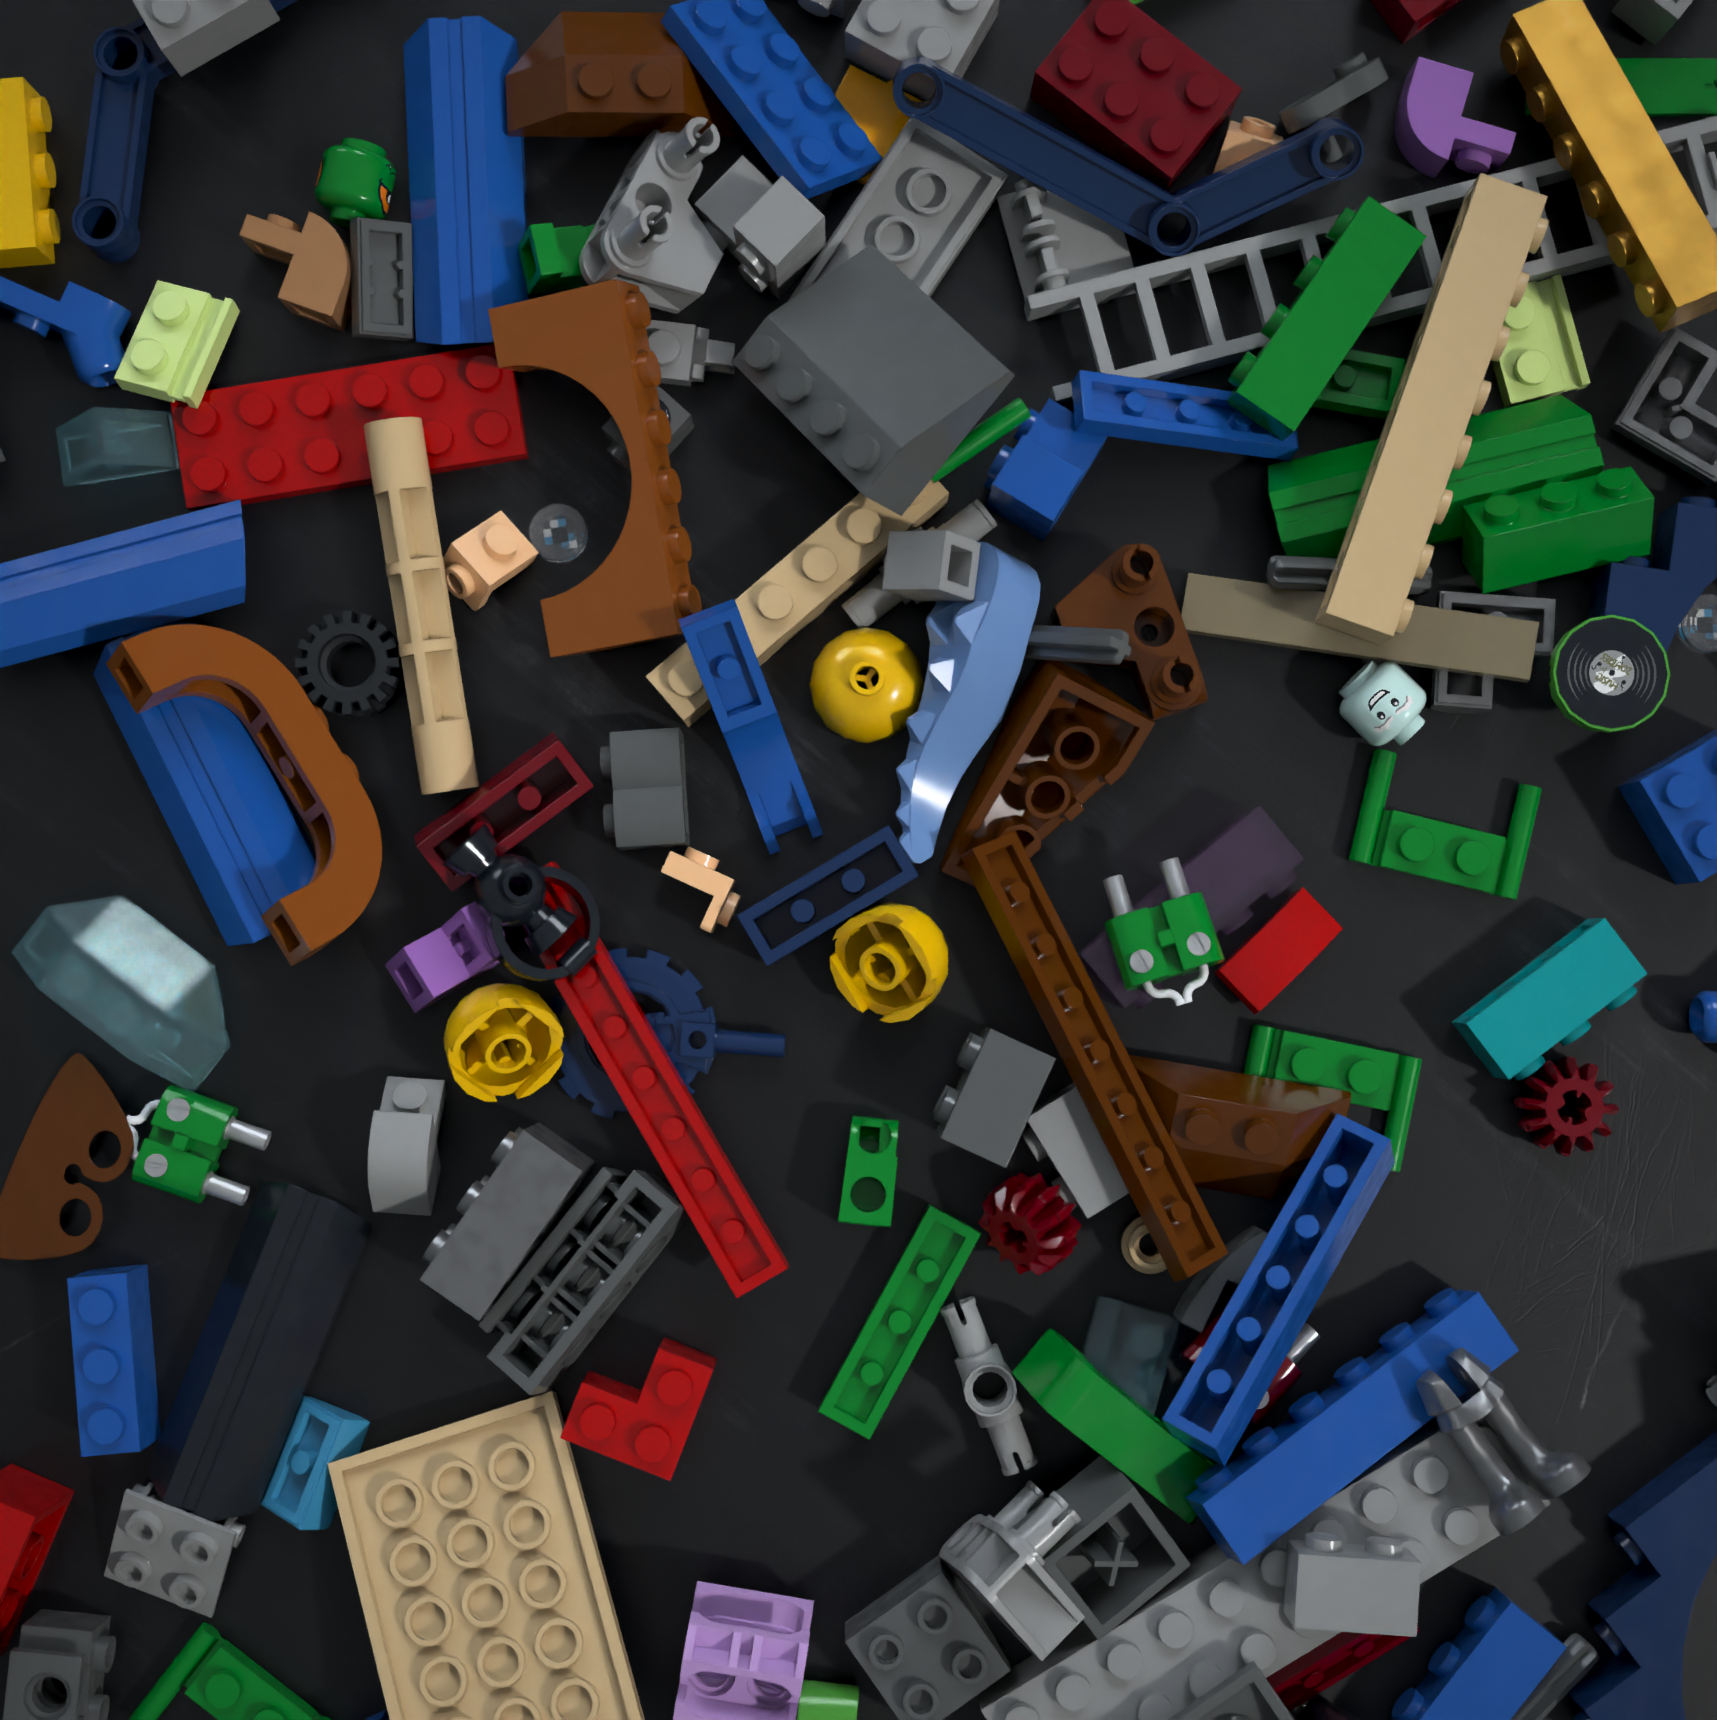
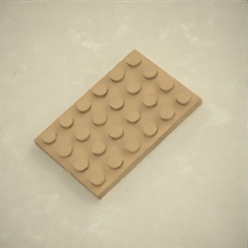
M550 1391L328 1463L390 1720H645L570 1442L560 1438L565 1424L556 1392Z

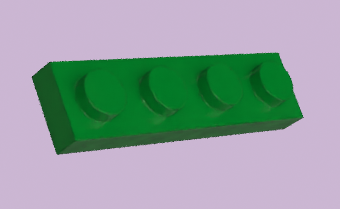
M929 1203L819 1405L818 1412L870 1440L981 1235L978 1229Z

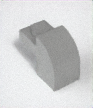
M387 1076L380 1110H374L369 1137L368 1188L373 1212L431 1216L441 1170L437 1139L447 1095L445 1080Z

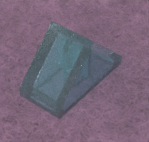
M93 407L56 428L63 485L67 487L179 470L172 415L168 411Z

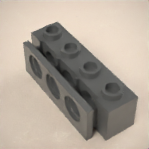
M603 1167L479 1323L478 1326L486 1333H505L486 1357L529 1395L552 1391L689 1217L675 1191L652 1172L633 1170L628 1175L622 1169ZM610 1203L612 1205L611 1209L601 1220L599 1216ZM575 1249L577 1252L565 1266L563 1264L564 1260ZM537 1295H539L540 1299L536 1302L532 1309L528 1311L526 1308L530 1305L534 1298Z
M41 1609L23 1623L19 1647H14L10 1650L3 1720H107L110 1699L108 1695H103L104 1675L110 1671L116 1651V1638L109 1635L111 1616ZM58 1679L64 1683L66 1689L59 1683Z

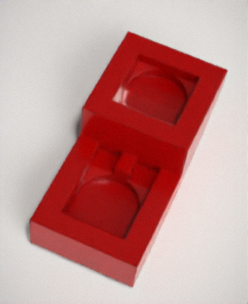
M1302 887L1294 892L1258 931L1250 935L1219 967L1215 974L1255 1015L1292 982L1343 928Z

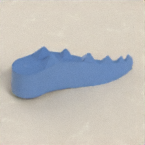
M977 541L981 543L974 601H936L935 607L926 617L930 648L924 690L918 711L908 717L906 721L910 741L906 759L896 768L901 786V804L896 811V816L902 825L903 831L899 843L911 863L921 864L933 856L946 807L961 777L1002 720L1022 668L1037 613L1041 587L1037 572L1028 563L986 542Z

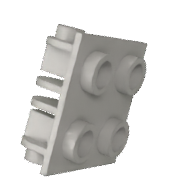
M1026 178L1015 183L1016 192L996 197L1025 302L1028 295L1134 268L1124 231Z
M149 1482L147 1486L137 1483L132 1490L126 1489L124 1492L104 1576L128 1587L136 1588L182 1608L212 1618L232 1547L237 1548L246 1525L238 1523V1517L218 1521H209L194 1515L192 1511L190 1513L186 1512V1509L182 1507L178 1509L163 1503L152 1482Z

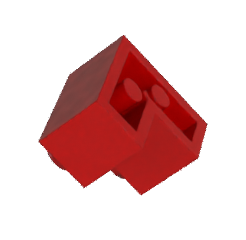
M664 1337L642 1390L589 1370L581 1382L560 1438L671 1481L718 1358Z

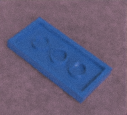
M687 0L669 6L660 22L779 178L783 176L806 199L865 177L878 167L883 159L869 141L866 133L856 124L836 98L831 87L823 81L800 51L798 44L787 34L771 13L764 0Z

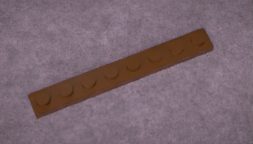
M1014 830L972 848L960 857L1173 1281L1177 1282L1191 1277L1227 1255L1228 1251L1016 831Z

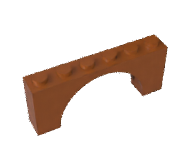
M613 279L488 309L498 368L523 373L536 370H554L581 383L605 405L613 416L625 441L630 460L632 476L630 506L625 525L614 548L605 561L580 584L566 592L540 600L550 657L575 656L683 636L684 634L678 620L702 611V604L699 592L694 585H691L687 561L691 559L692 547L689 535L680 523L677 503L681 500V484L676 471L671 468L667 445L671 442V427L666 413L660 409L656 386H659L661 382V370L656 355L653 351H650L646 327L650 325L651 313L645 295L640 292L638 285Z

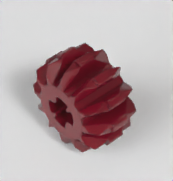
M1563 1056L1558 1063V1067L1551 1061L1546 1060L1538 1069L1541 1080L1533 1076H1528L1521 1080L1523 1086L1532 1091L1530 1098L1520 1096L1516 1097L1513 1102L1516 1107L1530 1110V1114L1523 1117L1518 1125L1523 1131L1537 1130L1533 1142L1535 1146L1547 1149L1554 1144L1557 1154L1570 1156L1574 1145L1581 1151L1590 1152L1594 1150L1592 1133L1603 1137H1608L1612 1134L1610 1127L1601 1120L1603 1114L1615 1115L1620 1110L1615 1104L1603 1102L1602 1098L1610 1094L1615 1086L1610 1081L1595 1082L1599 1069L1596 1065L1585 1063L1579 1068L1575 1057ZM1562 1095L1571 1096L1574 1099V1103L1567 1107L1569 1117L1558 1114L1557 1109L1565 1104Z
M1020 1172L1016 1176L1009 1177L991 1191L987 1199L982 1203L984 1215L978 1223L990 1233L985 1244L997 1248L1000 1252V1263L1008 1260L1012 1261L1019 1275L1031 1271L1040 1276L1044 1272L1051 1271L1058 1263H1062L1071 1255L1073 1248L1078 1244L1076 1233L1082 1225L1070 1215L1075 1203L1064 1201L1059 1195L1060 1184L1048 1187L1040 1173L1027 1177Z

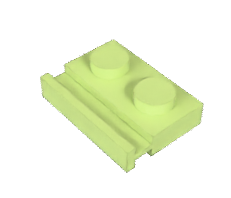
M1561 274L1536 282V280L1528 282L1516 308L1509 306L1503 326L1511 328L1509 339L1500 359L1497 362L1492 361L1504 408L1557 396L1571 390L1584 389L1591 383Z
M157 280L114 379L123 390L172 403L175 400L187 403L189 407L198 409L240 313L236 303L230 298L225 297L223 301L212 298L210 293Z

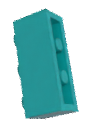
M1606 918L1586 919L1452 1021V1024L1493 1077L1509 1080L1514 1076L1519 1081L1533 1074L1546 1062L1542 1054L1555 1044L1560 1042L1565 1046L1583 1036L1592 1026L1588 1019L1602 1008L1606 1007L1608 1011H1611L1630 1000L1637 993L1634 984L1648 973Z

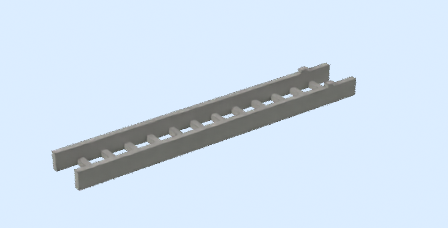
M1717 116L1657 131L1669 153L1684 150L1699 206L1717 236V159L1714 151L1706 155L1703 146L1704 144L1717 141ZM1556 158L1489 175L1540 193L1539 187L1574 179L1569 170H1564L1559 165ZM1476 179L1380 203L1404 221H1410L1411 226L1427 236L1418 251L1429 288L1393 298L1389 291L1365 328L1424 313L1441 265V259L1428 216L1461 208L1466 192ZM1577 186V190H1578L1579 197H1580V189H1579V187ZM1583 208L1593 245L1557 254L1548 223L1545 236L1537 250L1538 260L1524 263L1522 272L1530 274L1528 282L1535 280L1539 282L1561 274V277L1613 264L1614 262L1610 257L1607 247V238L1596 218H1590ZM1543 209L1541 218L1547 219L1545 209ZM1340 214L1028 295L1024 305L1027 321L1080 308L1099 373L1164 382L1240 362L1247 351L1257 356L1269 338L1259 332L1229 341L1225 340L1207 274L1246 265L1262 326L1264 327L1275 311L1276 306L1263 260L1301 250L1304 265H1306L1313 254L1322 260L1318 245L1333 242L1326 237V234ZM1191 279L1209 346L1170 356L1152 289ZM1135 293L1154 360L1115 370L1097 305L1108 303L1111 299ZM1072 382L1053 386L1048 398L1063 407L1072 406Z

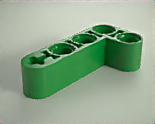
M1049 1327L1012 1371V1374L1052 1417L1179 1517L1192 1525L1198 1518V1515L1185 1497L1198 1488L1195 1484L1196 1479L1207 1469L1214 1466V1464L1202 1453L1172 1437L1162 1421L1099 1372L1079 1350Z

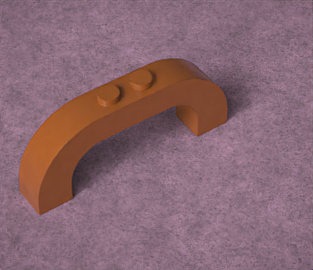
M180 624L155 628L121 642L106 665L136 714L170 699L182 696L204 697L226 706L244 723L305 822L315 845L316 862L313 875L308 885L278 900L261 915V918L291 967L312 956L344 932L362 914L371 900L380 875L382 863L381 832L372 803L359 781L356 765L348 755L341 752L329 732L326 716L318 706L311 703L296 678L275 656L253 641L217 627Z

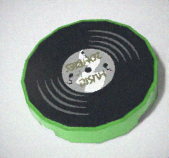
M1607 615L1585 620L1562 636L1551 652L1549 666H1551V681L1548 683L1552 699L1566 718L1582 729L1609 733L1634 728L1653 716L1666 697L1670 670L1666 651L1652 631L1634 619Z

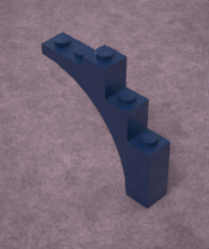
M1705 497L1681 498L1680 502L1659 513L1652 568H1650L1651 561L1649 559L1629 556L1624 561L1611 562L1594 571L1587 620L1607 615L1634 619L1652 631L1667 652L1680 622L1705 588L1717 578V501Z
M1717 1431L1607 1514L1619 1531L1612 1539L1635 1567L1587 1603L1600 1620L1592 1628L1614 1657L1568 1692V1695L1580 1709V1712L1572 1717L1574 1720H1686L1682 1698L1683 1648L1694 1601L1709 1567L1717 1555Z

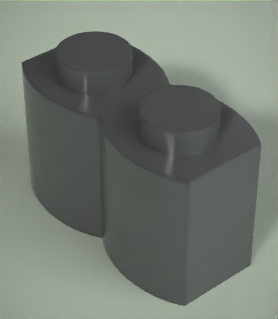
M677 727L610 732V746L600 748L603 781H612L613 803L604 804L603 808L606 838H615L616 848L621 851L690 846L685 747L681 729Z

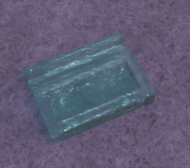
M1097 1293L1081 1353L1099 1372L1154 1415L1180 1321L1172 1314L1123 1300L1119 1301Z

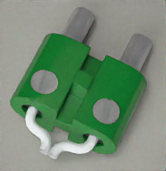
M1175 857L1159 863L1171 899L1162 902L1159 906L1149 909L1145 907L1134 911L1123 876L1116 875L1103 880L1114 918L1106 921L1104 925L1125 990L1132 991L1144 988L1152 997L1158 999L1172 998L1176 1006H1180L1193 1001L1192 992L1194 989L1202 986L1208 979V967L1223 962L1225 958L1203 893L1190 894L1179 858ZM1200 970L1198 978L1185 986L1183 998L1175 990H1158L1153 987L1154 984L1167 981L1168 978L1177 975L1183 976Z
M169 1085L160 1100H154L146 1104L139 1115H128L126 1117L134 1142V1150L131 1157L135 1161L132 1180L198 1204L202 1203L206 1195L209 1194L243 1206L247 1200L250 1187L216 1175L220 1164L217 1161L222 1149H226L229 1139L264 1151L269 1144L271 1131L237 1120L238 1108L175 1085ZM156 1109L151 1124L154 1125L149 1138L144 1139L138 1152V1133L131 1125L142 1123Z

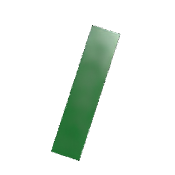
M1616 58L1649 117L1717 116V58ZM1525 92V116H1532L1527 105V94Z

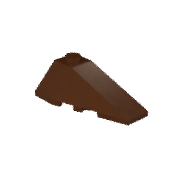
M1037 660L1011 705L939 866L941 871L975 887L960 856L972 848L1014 830L1030 859L1041 849L1042 840L1066 819L1071 822L1084 810L1082 805L1107 782L1111 786L1127 771L1155 725L1153 719L1091 677L1060 661Z

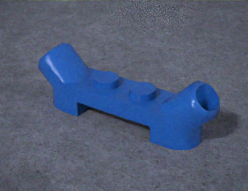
M0 276V308L15 314L12 321L14 324L43 338H46L49 330L61 334L81 382L95 388L117 383L114 377L125 354L120 338L132 315L129 310L96 292L70 281L59 302Z

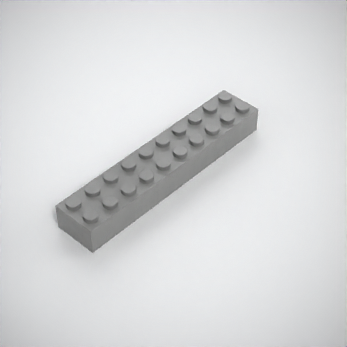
M1467 1391L1458 1399L1463 1405L1472 1397ZM1433 1417L1245 1565L1226 1557L1218 1544H1214L1188 1560L1191 1565L1102 1639L1098 1640L1086 1623L1071 1631L1043 1661L1032 1655L1010 1668V1672L978 1694L981 1712L986 1720H1168L1253 1660L1267 1678L1340 1633L1339 1631L1294 1628L1284 1614L1288 1539L1305 1541L1306 1533L1324 1532L1342 1537V1543L1366 1545V1538L1371 1536L1400 1540L1403 1542V1548H1408L1421 1562V1584L1500 1535L1489 1518L1488 1493L1462 1450L1448 1433H1441L1437 1418ZM1483 1417L1476 1421L1480 1430L1512 1473L1531 1488L1522 1470ZM1542 1500L1545 1507L1551 1504L1549 1500Z

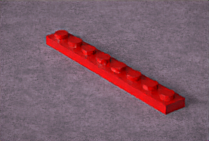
M553 861L542 866L559 868L558 864ZM546 882L547 893L544 904L552 909L560 906L577 916L565 933L539 955L546 969L558 968L556 961L580 937L584 938L585 922L582 910L575 898L562 887ZM599 937L595 947L597 954L573 979L566 977L556 980L554 983L737 1299L788 1269L790 1265Z

